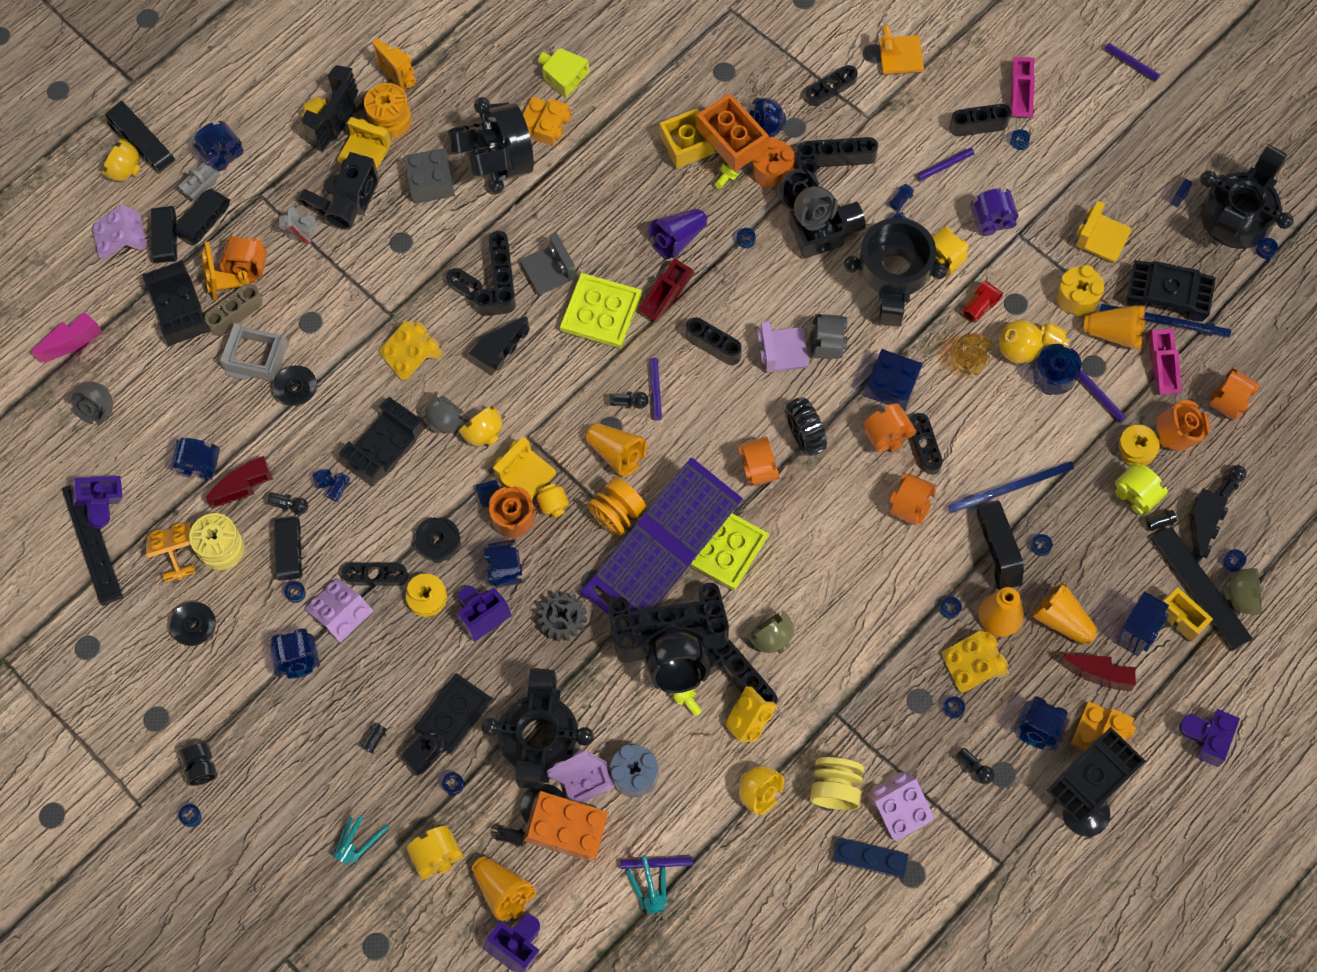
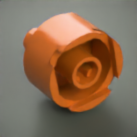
M769 137L768 150L752 160V173L755 181L766 188L777 186L781 175L794 168V151L787 143L775 137Z
M230 236L224 247L220 270L221 272L238 275L240 271L243 275V271H246L249 282L254 283L257 278L261 279L263 276L267 250L258 238L248 239Z
M1232 367L1225 375L1228 379H1224L1222 383H1219L1208 405L1230 419L1236 420L1240 413L1243 414L1248 408L1250 402L1247 400L1251 395L1254 396L1260 384Z
M1182 400L1156 417L1157 431L1160 436L1159 442L1163 447H1169L1175 451H1185L1205 439V436L1210 431V423L1206 413H1201L1197 408L1198 404L1190 400Z
M899 404L886 406L887 411L881 414L879 411H876L863 424L865 434L878 453L891 450V452L899 450L903 446L902 442L914 436L917 432Z
M767 436L742 443V445L738 446L749 486H758L780 479Z
M905 473L901 479L899 491L895 490L890 498V503H892L890 513L895 517L918 526V523L921 524L930 510L932 505L930 503V496L935 497L937 487L912 474Z
M517 486L503 487L497 490L490 498V518L494 528L500 534L515 539L527 533L534 525L536 519L535 508L530 494L525 489Z

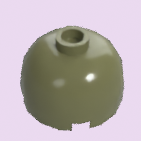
M1248 568L1239 570L1230 578L1229 586H1225L1226 600H1231L1232 606L1243 614L1262 613L1258 569Z
M783 610L781 616L777 613L757 627L760 630L759 632L754 634L752 631L748 638L763 653L770 654L777 651L781 654L790 647L789 641L793 638L795 632L794 625L786 611Z

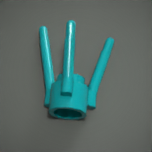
M360 815L348 834L353 818L349 817L332 856L346 865H349L351 861L356 863L359 857L388 830V825H385L355 853L356 847L351 845L350 842L363 816Z
M643 855V866L649 893L645 894L646 899H644L629 869L626 870L627 876L640 901L642 910L646 909L647 914L665 911V904H668L666 897L665 867L661 868L660 895L659 891L654 890L647 856Z

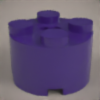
M1001 188L991 189L977 196L978 200L975 203L973 200L971 201L970 207L977 229L983 232L984 236H990L998 230L1004 228L1011 229L1017 225L1016 220L1019 214L1010 190L1006 189L1007 192H1002Z

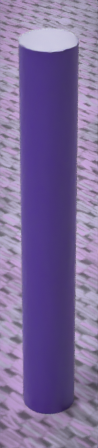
M1108 43L1105 47L1107 52L1154 81L1160 78L1161 74L1111 43Z
M970 147L918 173V180L922 181L973 156L974 150Z
M650 358L653 419L659 421L662 420L658 359Z
M1083 370L1076 374V377L1119 423H1122L1127 418Z
M692 856L647 858L649 868L693 866ZM642 859L620 860L621 869L644 868Z

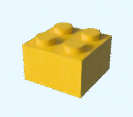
M698 108L659 123L660 138L676 169L714 154V148L696 129V115L700 113Z

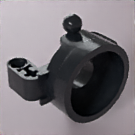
M479 97L474 102V109L479 113L481 122L449 129L448 136L451 152L462 153L470 151L469 158L472 174L475 176L491 174V180L488 183L489 191L493 194H499L504 190V182L502 180L533 172L534 158L531 139L524 116L516 103L490 108L489 100L485 97Z
M1268 144L1255 167H1251L1247 173L1222 174L1218 178L1216 173L1211 170L1201 174V184L1205 187H1211L1203 204L1201 217L1206 231L1214 240L1230 248L1247 249L1264 242L1276 223L1282 229H1288L1293 225V216L1288 212L1282 213L1283 206H1281L1280 197L1274 188L1277 180L1274 178L1288 155L1287 153ZM1237 194L1250 195L1257 202L1258 209L1255 211L1240 210L1234 205L1232 197Z
M889 218L873 225L863 238L860 259L856 256H849L844 261V268L848 272L854 273L859 270L860 277H863L870 287L879 292V300L882 301L879 325L901 326L905 302L909 303L910 294L923 288L930 281L931 276L939 280L947 275V267L943 263H935L936 245L929 231L921 224L906 218ZM897 255L905 258L910 264V268L902 274H892L885 270L882 261L888 256Z
M531 668L527 697L514 703L506 713L502 714L499 722L491 717L485 719L481 725V730L485 735L494 736L497 734L503 756L512 770L516 772L518 788L542 790L544 783H549V780L552 779L548 777L547 770L552 768L557 762L572 758L573 754L579 751L580 745H589L594 739V733L590 728L581 727L578 729L574 714L567 705L560 701L561 690H556L557 676L555 670ZM534 720L547 721L553 728L554 734L551 741L543 747L529 746L523 739L525 727Z

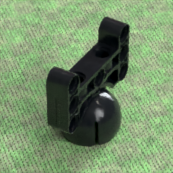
M705 583L700 586L699 601L632 612L630 611L628 600L624 597H614L608 603L609 622L618 660L630 663L646 659V672L650 682L655 688H660L666 693L687 692L697 688L701 681L705 682L711 669V658L708 649L723 648L729 642L728 619L720 589L714 583Z

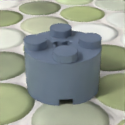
M625 745L614 755L610 765V772L615 787L621 794L630 798H637L648 794L654 789L658 781V764L656 757L649 749L640 745ZM638 768L639 772H635L634 775H631L630 770Z

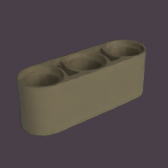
M245 284L209 310L205 315V322L211 333L216 336L225 334L233 328L234 323H240L260 308L263 300L258 288L254 284Z

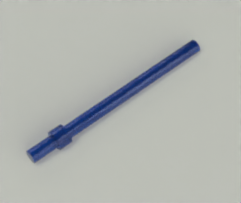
M1101 303L1099 312L1123 307ZM1145 312L1144 319H1141L1203 332V335L1208 336L1214 334L1230 338L1232 330L1215 326L1214 323L1205 322L1203 324Z
M1069 461L975 496L973 494L965 496L963 500L948 505L950 513L965 508L968 510L972 509L984 501L1074 469V465Z

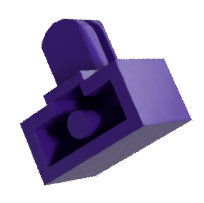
M121 477L74 478L71 484L73 507L86 506L89 525L96 529L104 528L110 521L109 504H119L123 498Z
M473 586L463 588L458 594V599L463 609L457 612V616L462 628L474 642L512 616L507 601L494 587L482 595Z
M1219 709L1210 716L1209 721L1196 715L1188 714L1180 722L1179 731L1180 734L1197 741V744L1200 745L1196 755L1197 759L1219 767L1226 760L1240 718Z
M524 915L511 929L500 921L486 938L483 949L511 971L527 972L540 951L531 944L540 931V922L533 915Z

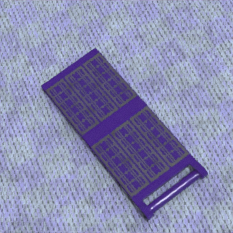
M690 458L596 575L584 586L580 595L585 599H590L608 616V603L593 591L596 586H599L612 598L624 597L627 599L631 612L656 608L742 502L743 498L694 458Z

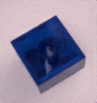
M881 349L866 385L864 397L886 405L899 404L906 411L920 377L923 363Z
M1144 591L1113 643L1137 657L1142 650L1147 652L1169 616L1166 613L1169 605Z

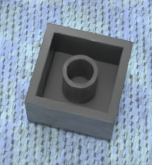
M446 148L404 155L414 204L455 196Z

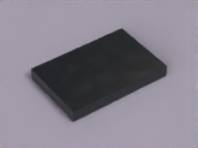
M455 673L415 725L414 730L421 735L435 732L442 734L446 741L444 751L452 756L493 702V698Z

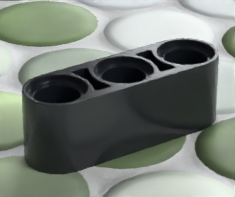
M994 104L956 110L952 114L950 132L955 136L961 137L1005 130L1009 124L1011 109L1006 104Z
M213 188L208 189L179 221L175 228V234L192 245L198 244L227 211L230 199Z
M174 206L151 208V250L154 263L177 261V235L175 234L177 218Z
M693 317L687 321L686 338L691 344L725 364L736 365L740 362L742 345L737 339L701 318ZM693 329H699L700 331L697 332V333H694V332H692L691 330H693ZM712 339H715V340H717L718 342H717V343H710L709 341L712 340ZM734 350L736 353L729 354L727 351Z
M298 516L275 519V560L278 581L302 578L301 525Z

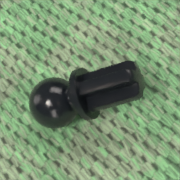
M627 391L626 394H610L609 403L612 406H626L627 409H630L632 405L637 409H643L648 405L649 398L644 392H636L632 395L631 391Z
M1241 465L1232 466L1228 471V476L1222 478L1223 482L1215 494L1227 499L1233 490L1239 488V482L1246 478V469Z
M270 492L267 498L268 505L283 508L285 512H287L288 508H291L292 512L297 515L306 513L309 507L306 499L297 497L292 500L290 494L285 496Z
M962 748L956 754V759L969 769V774L972 771L976 773V779L979 783L990 784L994 780L995 773L993 769L987 765L982 766L980 764L981 758L978 760L966 748Z

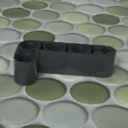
M119 101L105 112L106 121L111 129L118 135L121 133L129 143L135 146L139 154L157 173L160 174L176 161L171 152L123 101Z
M872 137L803 141L797 146V168L809 170L817 178L818 167L872 164L877 158L878 142Z
M497 230L489 236L494 288L478 290L474 295L476 310L482 316L507 314L516 308L508 237L505 232ZM500 261H505L503 264H498ZM501 280H508L504 283H500ZM505 298H509V299H510L509 301H506V302H503V301H502V300L505 299ZM483 301H488L487 304H480Z
M997 500L977 504L976 514L995 564L994 577L998 590L1006 587L1022 586L1024 574L1023 559L1001 502Z
M731 640L725 646L729 650L725 654L718 653L717 648L708 649L711 658L709 676L722 668L741 692L747 687L746 683L748 681H755L758 684L754 688L759 695L762 692L761 697L765 701L771 700V702L777 705L778 698L776 693ZM738 663L743 666V669L741 671H734L731 666Z

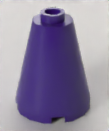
M696 208L654 220L648 226L649 238L653 237L655 244H653L655 250L665 259L677 257L707 226V216L703 211Z

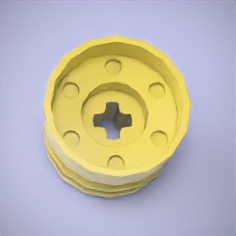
M218 513L206 514L199 518L191 528L189 534L190 545L202 563L210 569H229L242 558L245 550L244 539L232 520L227 516Z
M821 757L816 759L814 767L817 770L814 771L813 776L822 782L812 784L810 801L818 806L835 810L850 811L859 809L862 792L853 786L862 785L863 778L861 776L864 774L865 767L858 762L844 758Z

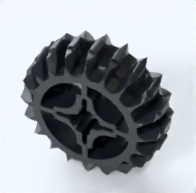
M804 397L793 399L785 405L787 424L800 450L808 457L821 453L827 448V436L812 403Z

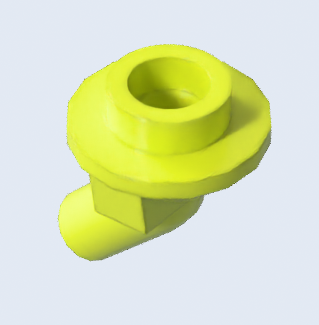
M723 162L719 169L723 174L716 181L715 187L721 189L729 178L735 180L740 174Z
M695 689L674 694V700L679 705L685 703L694 716L702 712L693 699L696 695Z

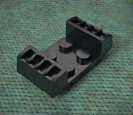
M336 65L327 75L333 94L329 104L324 106L322 115L306 110L303 116L302 124L309 144L321 152L326 149L330 142L337 140L356 108L354 102L359 90L355 83L356 80L354 79L352 68Z
M183 260L142 274L145 285L151 294L160 320L159 326L168 346L210 332L205 322V316L196 290Z
M1134 260L1127 296V306H1144L1145 302L1188 311L1187 320L1203 322L1210 315L1216 277L1203 274L1196 269L1163 262Z
M388 397L379 406L382 414L354 445L348 441L339 452L340 463L373 487L394 468L415 444L418 436L427 426L422 419L391 397Z
M1110 727L1046 791L1074 819L1083 825L1146 763V760Z

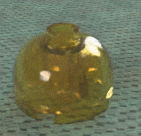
M978 333L963 335L954 341L951 346L953 366L967 377L973 378V374L979 375L989 361L990 356L987 355L988 348L992 349V340Z

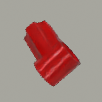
M985 280L977 288L971 300L962 308L961 313L969 322L976 323L989 308H993L999 302L1003 292Z

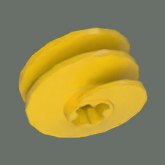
M1133 425L1124 430L1119 439L1118 447L1121 458L1125 463L1131 466L1134 462H1138L1137 466L1140 467L1142 464H1150L1156 458L1160 444L1159 438L1152 429L1144 425Z
M419 574L408 583L406 601L413 613L421 617H430L438 614L446 605L447 591L443 582L437 576ZM428 593L430 596L425 598L423 595Z

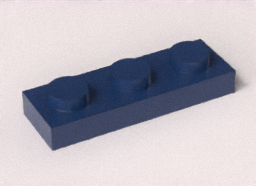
M838 837L833 863L904 879L909 854Z

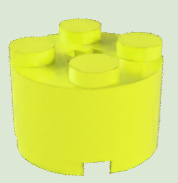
M1134 462L1115 481L1117 489L1114 492L1121 500L1127 499L1132 504L1131 508L1135 513L1142 515L1143 513L1150 512L1168 494L1166 486L1162 489L1160 486L1162 480L1149 467L1144 464L1139 467L1137 466L1138 462Z

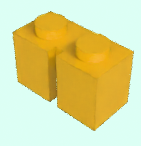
M1178 587L1157 609V612L1171 625L1176 622L1178 624L1176 629L1191 643L1213 620L1209 614Z

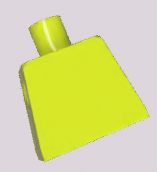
M561 48L552 56L543 52L538 58V63L543 65L544 80L565 98L570 95L589 73V63L586 58Z

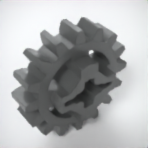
M566 591L563 593V596H559L558 592H555V598L553 599L548 595V603L541 602L540 605L543 610H538L537 612L538 616L541 617L538 619V624L543 625L541 628L542 632H548L550 639L554 635L557 636L558 642L561 641L562 637L570 641L569 635L571 634L578 637L577 630L583 631L584 625L582 623L587 622V617L584 616L587 611L586 608L582 607L583 601L578 600L576 602L575 594L569 598ZM551 609L552 615L549 617V620H547L548 612ZM558 612L559 614L566 616L567 621L562 617H558ZM577 613V620L575 623H573L572 618L576 616Z

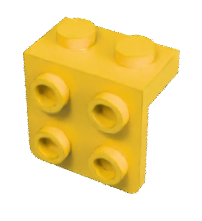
M350 117L347 124L351 135L338 156V163L342 165L343 160L347 159L349 152L373 158L378 170L392 144L388 130L380 125L369 124L364 119Z
M1097 201L1095 207H1090L1085 216V219H1087L1086 224L1081 223L1076 235L1080 237L1076 247L1110 262H1116L1132 229L1129 226L1103 216L1102 212L1105 203Z
M404 321L380 349L382 357L401 380H408L426 358L439 359L444 354L439 348V343L429 336L426 332L427 328L420 322Z
M524 437L519 441H514L509 447V451L504 456H500L495 461L493 467L496 479L507 488L517 486L525 489L530 494L532 500L540 493L539 490L556 476V470L531 450L530 442Z
M978 631L942 652V657L960 692H967L992 677L1002 678L1010 674L1007 669V660L1002 654L1000 655L997 649V640L989 632Z

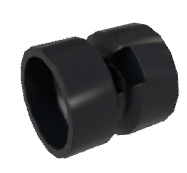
M194 744L179 752L182 766L187 768L184 774L189 786L202 785L217 778L218 774L215 764L210 761L213 756L209 744Z

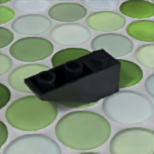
M525 316L481 337L469 352L471 363L491 376L496 370L499 371L504 365L506 357L509 354H513L520 339L528 335L530 330L528 318Z
M1204 488L1198 494L1189 514L1194 558L1198 563L1202 558L1207 559L1212 549V546L1209 545L1211 538L1215 540L1220 530V527L1217 526L1219 519L1223 521L1228 512V508L1225 507L1228 499Z

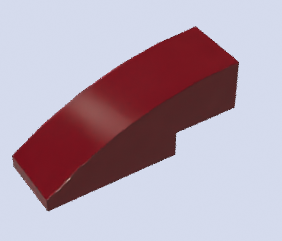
M674 258L664 275L661 274L638 311L656 322L688 284L695 273L693 269Z
M262 456L254 459L223 478L206 496L210 507L213 509L254 495L253 486L273 480L265 457Z
M1064 654L1061 659V665L1064 668L1097 685L1123 691H1132L1136 686V668L1112 666V657Z

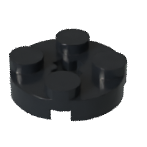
M429 518L420 524L416 532L415 542L419 553L425 559L431 560L434 563L448 560L455 555L461 545L459 530L455 523L448 518ZM435 535H437L438 537H440L441 535L444 536L442 538V542L436 544L433 543V537Z

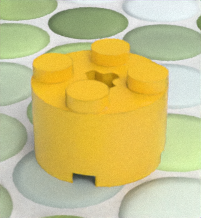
M944 226L931 236L936 245L935 263L940 262L947 267L945 278H948L967 261L969 246L965 240L959 239L949 227Z
M1090 265L1069 269L1062 276L1057 290L1056 299L1058 305L1064 312L1076 314L1075 316L1081 317L1091 314L1098 306L1104 292L1103 279Z
M448 826L431 829L426 832L428 836L422 840L418 836L406 847L421 880L428 879L437 872L440 875L449 872L453 868L451 864L464 857Z

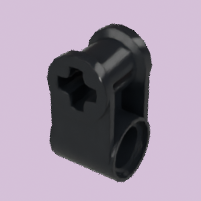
M437 732L422 734L403 752L400 758L413 774L418 776L426 771L433 760L444 750L446 745L445 738Z

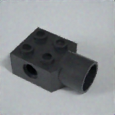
M349 152L347 159L343 160L341 172L334 179V194L324 214V218L331 225L340 229H351L357 214H365L380 181L373 158Z
M857 201L843 206L838 205L833 219L828 218L824 222L826 226L818 230L806 229L797 220L794 210L790 211L789 225L804 259L844 246L845 236L866 229L865 217Z

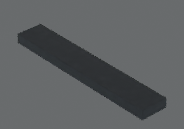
M71 485L63 487L62 490L100 604L104 606L124 598L101 529H96L89 525L86 506L73 507Z
M1172 526L1151 539L1196 603L1213 618L1211 621L1212 625L1230 650L1233 652L1253 639Z

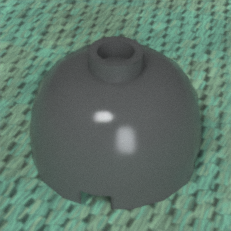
M811 186L804 189L797 196L794 202V214L799 223L806 229L818 230L826 226L824 222L828 218L833 219L837 211L838 202L833 194L823 187Z
M95 382L81 383L72 390L67 399L68 404L72 402L74 406L72 411L89 424H93V421H95L98 425H101L113 410L114 402L109 389Z
M435 391L425 407V415L430 421L428 426L436 433L440 430L445 433L459 431L468 422L469 417L463 418L460 415L463 411L445 396L440 399L437 397L439 392Z

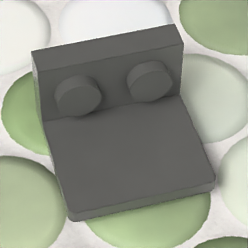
M557 233L549 236L550 245H548V248L521 260V264L538 295L577 278L575 264Z

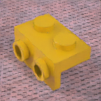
M745 687L724 724L739 741L756 742L767 722L772 718L777 705L774 702H766L753 687Z

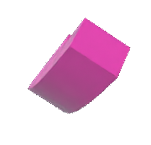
M1014 57L1012 60V117H1033L1035 58Z
M83 312L69 326L64 322L60 323L31 352L40 363L54 360L84 346L101 333L102 330L96 321Z
M1174 329L1152 330L1148 332L1152 368L1159 395L1182 393L1179 353L1175 347Z

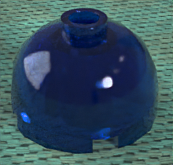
M755 98L752 104H755L754 110H750L749 114L769 137L777 136L786 123V115L781 105L771 98Z

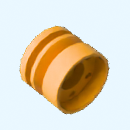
M382 83L374 86L367 92L364 98V107L369 124L380 125L386 128L390 139H395L405 134L412 124V115L404 90L392 83Z
M615 476L603 487L606 496L602 493H597L595 499H591L587 503V507L602 527L613 535L620 537L625 532L624 528L628 529L631 526L628 518L634 521L637 520L647 510V506L640 495L628 483Z

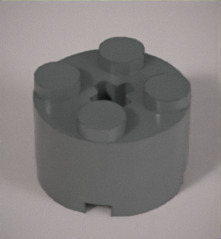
M815 314L812 324L816 325V327L811 331L810 336L812 357L842 358L843 349L846 350L848 341L847 336H844V330L847 328V317L842 315Z

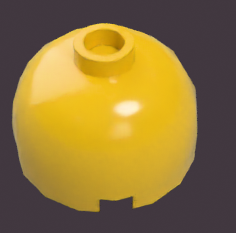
M120 139L118 142L122 144L119 147H113L104 164L107 171H102V175L111 180L123 182L132 175L136 177L141 169V165L138 164L140 156L135 146L124 139Z
M1015 320L1008 323L1001 330L998 339L999 349L1006 359L1015 364L1030 363L1039 356L1043 349V333L1035 324L1029 321Z
M494 405L472 418L469 426L466 427L464 425L458 431L469 444L478 447L488 444L490 447L500 439L497 435L502 431V417Z
M757 766L745 772L739 780V797L742 804L755 814H765L776 804L777 799L773 798L777 791L782 793L785 782L784 776L767 766Z

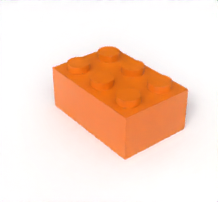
M731 93L696 115V129L734 171H737L768 150L769 135Z
M540 791L535 796L523 842L591 862L597 857L609 812Z

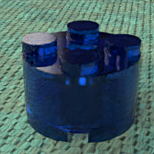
M218 121L220 124L214 125L209 123L197 132L194 137L196 142L195 144L193 143V148L207 166L222 171L228 167V163L241 156L244 150L240 139L227 123Z
M1052 344L1042 350L1036 361L1033 377L1035 383L1044 394H1064L1075 386L1082 366L1079 354L1072 348L1064 347L1063 344Z
M180 438V441L176 439L170 464L171 469L178 471V475L190 478L192 474H196L201 479L212 480L217 467L220 447L212 443L211 447H208L204 444L205 441L198 439Z
M516 539L488 543V547L484 548L485 560L491 566V570H487L489 584L495 585V588L523 584V580L521 578L518 579V576L522 575L519 551L516 550V547H513V545H517Z
M300 628L295 630L294 633L277 634L271 638L269 651L274 674L277 677L281 678V674L287 675L288 679L304 677L313 673L315 666L317 668L320 666L315 637L308 633L307 629Z
M1034 696L1032 700L1024 703L1013 731L1015 733L1018 731L1020 733L1019 738L1032 747L1043 750L1047 746L1051 747L1050 750H1056L1068 725V712L1061 707H1054L1048 704L1041 697Z

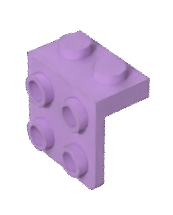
M117 206L92 226L100 259L105 260L125 245L140 251L147 247L139 211L126 206Z
M770 321L761 322V330L757 331L758 343L763 346V350H760L761 363H765L766 373L802 369L809 366L803 328L771 331Z
M335 579L306 607V611L323 624L340 643L373 612L360 594L340 579Z
M578 751L573 754L572 758L557 762L552 768L547 770L548 777L564 784L569 800L581 804L615 787L607 761L588 751Z
M907 772L895 774L890 781L875 785L870 792L866 793L868 801L878 809L890 837L895 841L933 820V814L917 779Z

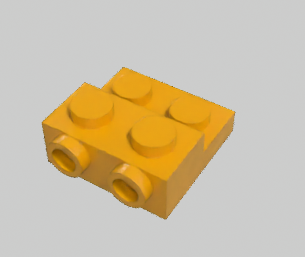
M379 38L374 40L372 44L378 66L403 90L414 86L416 79L413 74L415 72L411 66L412 60L409 54L402 52L398 46L392 50L388 43L384 44Z
M533 96L523 113L530 138L551 146L555 145L557 139H561L565 123H569L572 115L569 104L551 98L547 102Z
M1088 701L1070 745L1086 751L1110 727L1125 741L1126 738L1131 739L1136 729V726L1133 725L1135 718L1113 708L1111 711Z

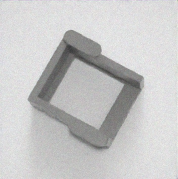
M234 323L220 361L226 370V375L229 377L246 380L251 376L274 382L289 342L284 334H273L242 327ZM241 338L272 345L265 366L234 360Z

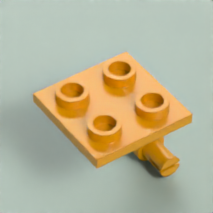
M882 26L883 36L879 38L883 74L924 72L920 35L893 37L890 32V26Z
M205 242V251H201L204 275H206L207 292L212 293L213 301L217 300V290L240 288L250 283L246 271H243V275L241 271L238 275L215 271L210 244Z
M191 522L185 524L177 523L169 529H158L147 535V558L168 552L174 565V571L162 574L165 583L175 579L182 580L185 576L196 573L194 564L181 568L175 553V549L190 545Z

